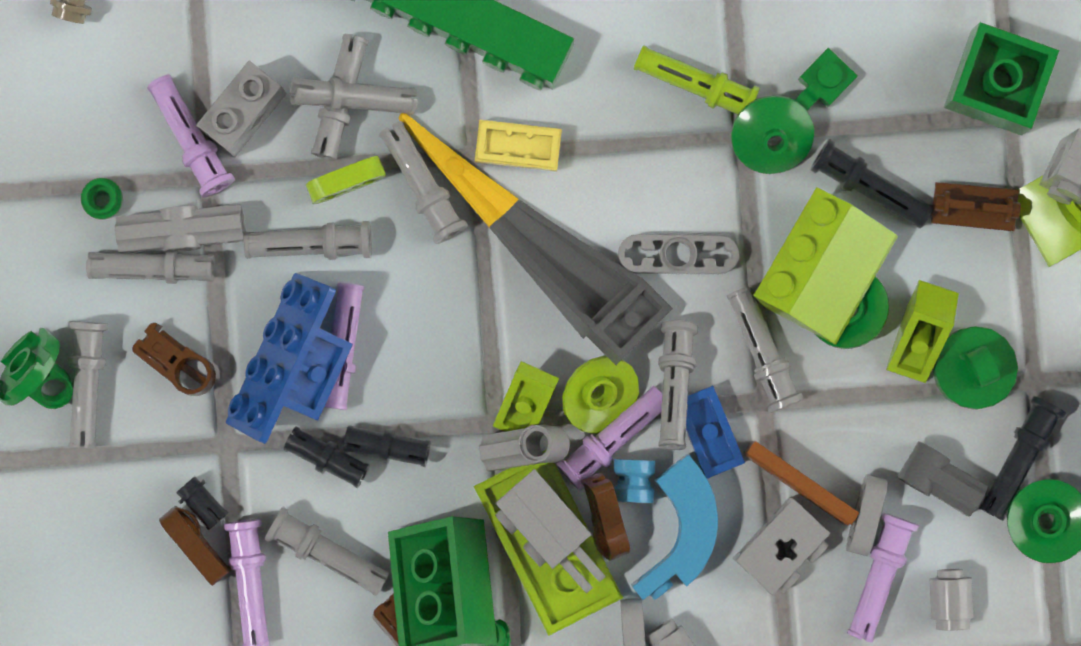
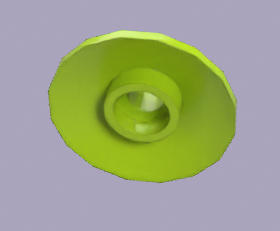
M606 355L592 358L578 367L567 381L562 396L563 411L569 422L586 433L598 434L623 411L637 401L639 381L633 367L624 360L615 365Z

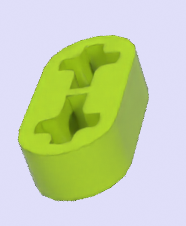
M374 156L317 177L306 183L305 186L312 204H319L375 183L386 177V173L379 156Z

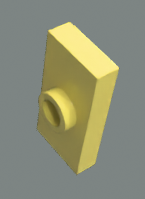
M479 120L475 162L557 172L562 129Z

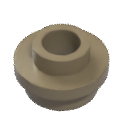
M86 0L50 1V4L53 6L52 16L73 23L84 24L86 15H91L92 8L85 5Z

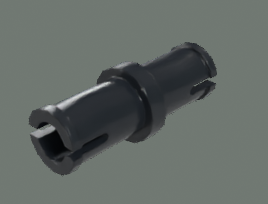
M348 425L344 438V443L346 444L343 446V451L379 457V461L384 463L395 460L426 467L431 441L397 436L395 431L388 429L382 433Z
M294 427L292 430L293 435L290 434L286 440L284 451L291 452L316 466L315 470L322 474L327 471L352 484L355 488L361 485L360 480H364L370 464L364 463L339 450L338 444L333 441L326 443L304 432L299 427Z

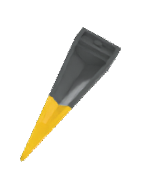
M406 113L400 114L398 118L399 121L404 123L405 129L583 339L587 336L615 365L673 309L643 278L612 261L541 215L458 155Z

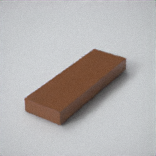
M751 441L743 452L744 456L842 524L852 525L859 515L858 511L758 442Z

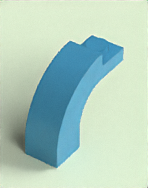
M688 454L654 480L673 504L677 513L679 527L678 536L671 551L631 584L642 600L649 595L653 600L663 595L674 585L670 578L675 574L687 587L696 579L707 564L716 542L718 513L715 497L707 478Z

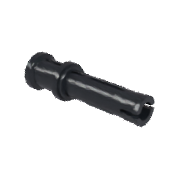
M828 139L814 160L810 171L814 173L820 171L841 183L840 188L844 191L848 190L851 192L855 189L884 208L913 223L917 228L921 229L933 211V205L927 204L898 185L866 168L868 164L860 156L855 159L836 148L833 140Z
M1033 396L1031 399L1033 406L1022 427H1016L1014 431V438L1017 441L983 504L979 507L982 511L995 516L1001 521H1004L1009 506L1018 493L1039 452L1044 453L1045 450L1049 449L1050 443L1048 440L1059 419H1065L1067 412L1036 396Z

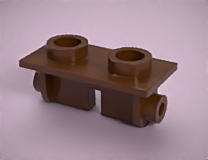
M935 182L934 208L931 223L1015 231L1016 219H1019L1021 203L1018 202L1019 190Z

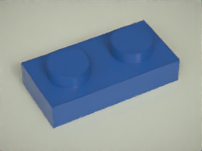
M714 386L689 395L687 401L686 433L705 477L708 479L744 464L745 461Z

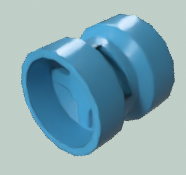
M614 459V473L619 476L617 485L614 487L618 502L654 503V489L650 486L649 478L655 474L656 461Z

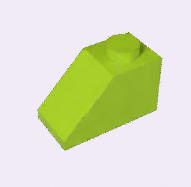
M922 280L918 281L905 309L887 363V371L926 383L954 326L958 292Z

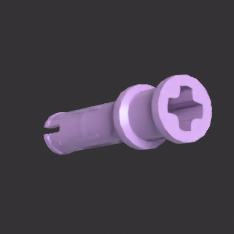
M164 75L152 81L147 89L151 92L167 124L183 149L182 162L185 167L191 168L201 186L199 190L201 196L204 198L212 196L230 186L235 181L232 173H227L216 155L218 151L216 144L210 140L206 141L201 130L196 126L197 123L172 81L171 75Z
M652 385L643 396L623 411L595 437L592 434L589 437H584L582 439V446L567 459L556 463L558 468L581 491L584 488L581 480L592 476L602 466L605 468L610 466L613 460L611 456L662 412L663 394Z
M883 513L881 517L884 524L877 545L872 546L870 551V557L874 560L850 629L847 631V634L861 640L864 638L867 642L874 641L873 637L897 568H902L903 565H906L907 558L904 554L912 532H917L919 527L915 523Z
M261 519L224 523V530L229 531L232 555L228 558V565L231 566L232 570L236 571L243 646H254L256 644L257 646L270 645L260 566H264V561H266L265 554L260 551L258 528L262 526Z

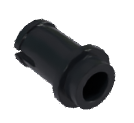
M194 476L176 492L181 498L178 502L180 504L185 502L209 531L218 522L207 511V508L219 521L229 512L203 486L206 483L203 479L200 482Z

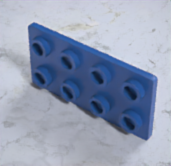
M298 273L293 274L291 280L282 289L280 295L281 302L274 317L268 321L264 328L263 341L256 356L247 365L244 383L239 393L233 397L229 404L226 424L256 441L266 444L283 406L317 421L319 420L353 346L352 343L320 329L336 289Z

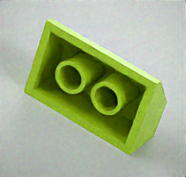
M816 187L753 296L766 309L836 345L898 236L852 204Z

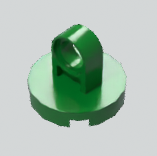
M974 326L957 330L948 336L932 370L936 386L947 400L952 403L954 402L960 407L978 410L994 406L1008 396L1016 383L1018 363L1015 351L1005 337L992 329Z
M39 328L38 335L32 331L26 333L14 343L0 361L6 366L0 377V402L6 406H14L25 400L28 396L48 409L61 408L71 400L73 387L70 375L55 363L59 354L60 342L46 329ZM50 380H59L65 384L64 390L58 395L49 396L41 391L42 386Z

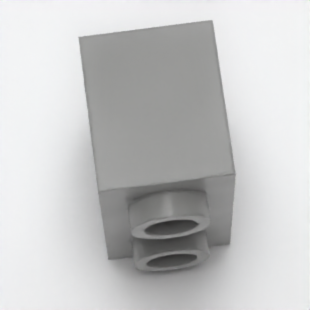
M249 60L196 126L232 156L236 157L287 93L281 85Z
M788 498L733 559L770 594L774 595L777 590L785 593L800 577L796 570L806 559L811 563L814 562L826 550L828 544L824 540L831 533L796 500ZM791 539L793 543L789 548L793 552L792 556L787 558L782 555L777 559L775 555L779 549L775 543L778 540L787 542Z

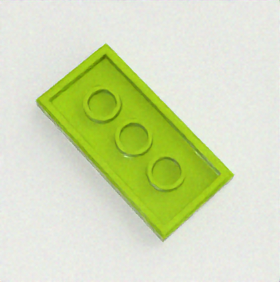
M540 463L506 469L473 487L548 636L623 599V596L602 555L596 549L592 535L579 546L606 576L599 582L573 552L567 556L593 587L586 593L560 563L553 569L547 562L539 567L523 548L528 540L522 533L516 530L511 534L495 516L501 510L495 503L535 469L588 529L556 464Z

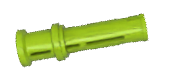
M644 45L633 68L636 71L639 70L672 86L705 98V103L712 109L718 106L735 114H739L746 105L756 100L760 90L757 86L749 88L729 80L728 74L724 72H717L716 76L680 60L651 50ZM659 65H663L672 70L687 75L692 78V81H689L685 78H682L666 70H663L659 68ZM699 82L711 85L710 89L699 85ZM725 92L742 98L743 102L726 96Z

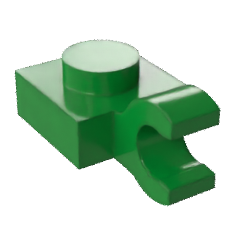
M827 48L798 78V81L806 89L795 100L807 111L818 100L828 108L858 75L833 51Z

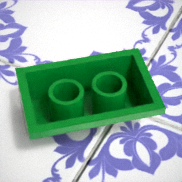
M451 516L389 531L388 541L399 646L497 645L484 519Z

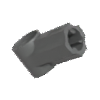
M918 441L897 478L926 496L931 494L965 516L970 517L983 500L988 486L950 464L951 460L942 453Z

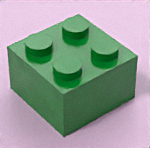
M979 22L970 32L944 108L1022 136L1033 127L1060 50Z

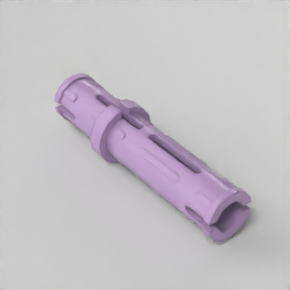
M337 283L338 291L331 334L352 343L353 346L326 402L325 408L347 410L351 373L356 372V365L352 363L364 286Z

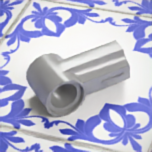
M531 425L525 429L483 435L482 442L479 445L480 459L487 471L540 463H557L566 457L570 441L567 433L558 426ZM545 434L548 439V448L543 454L540 449V440Z

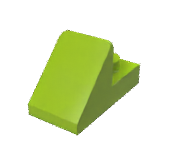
M521 361L493 427L507 432L525 429L531 425H539L559 378Z

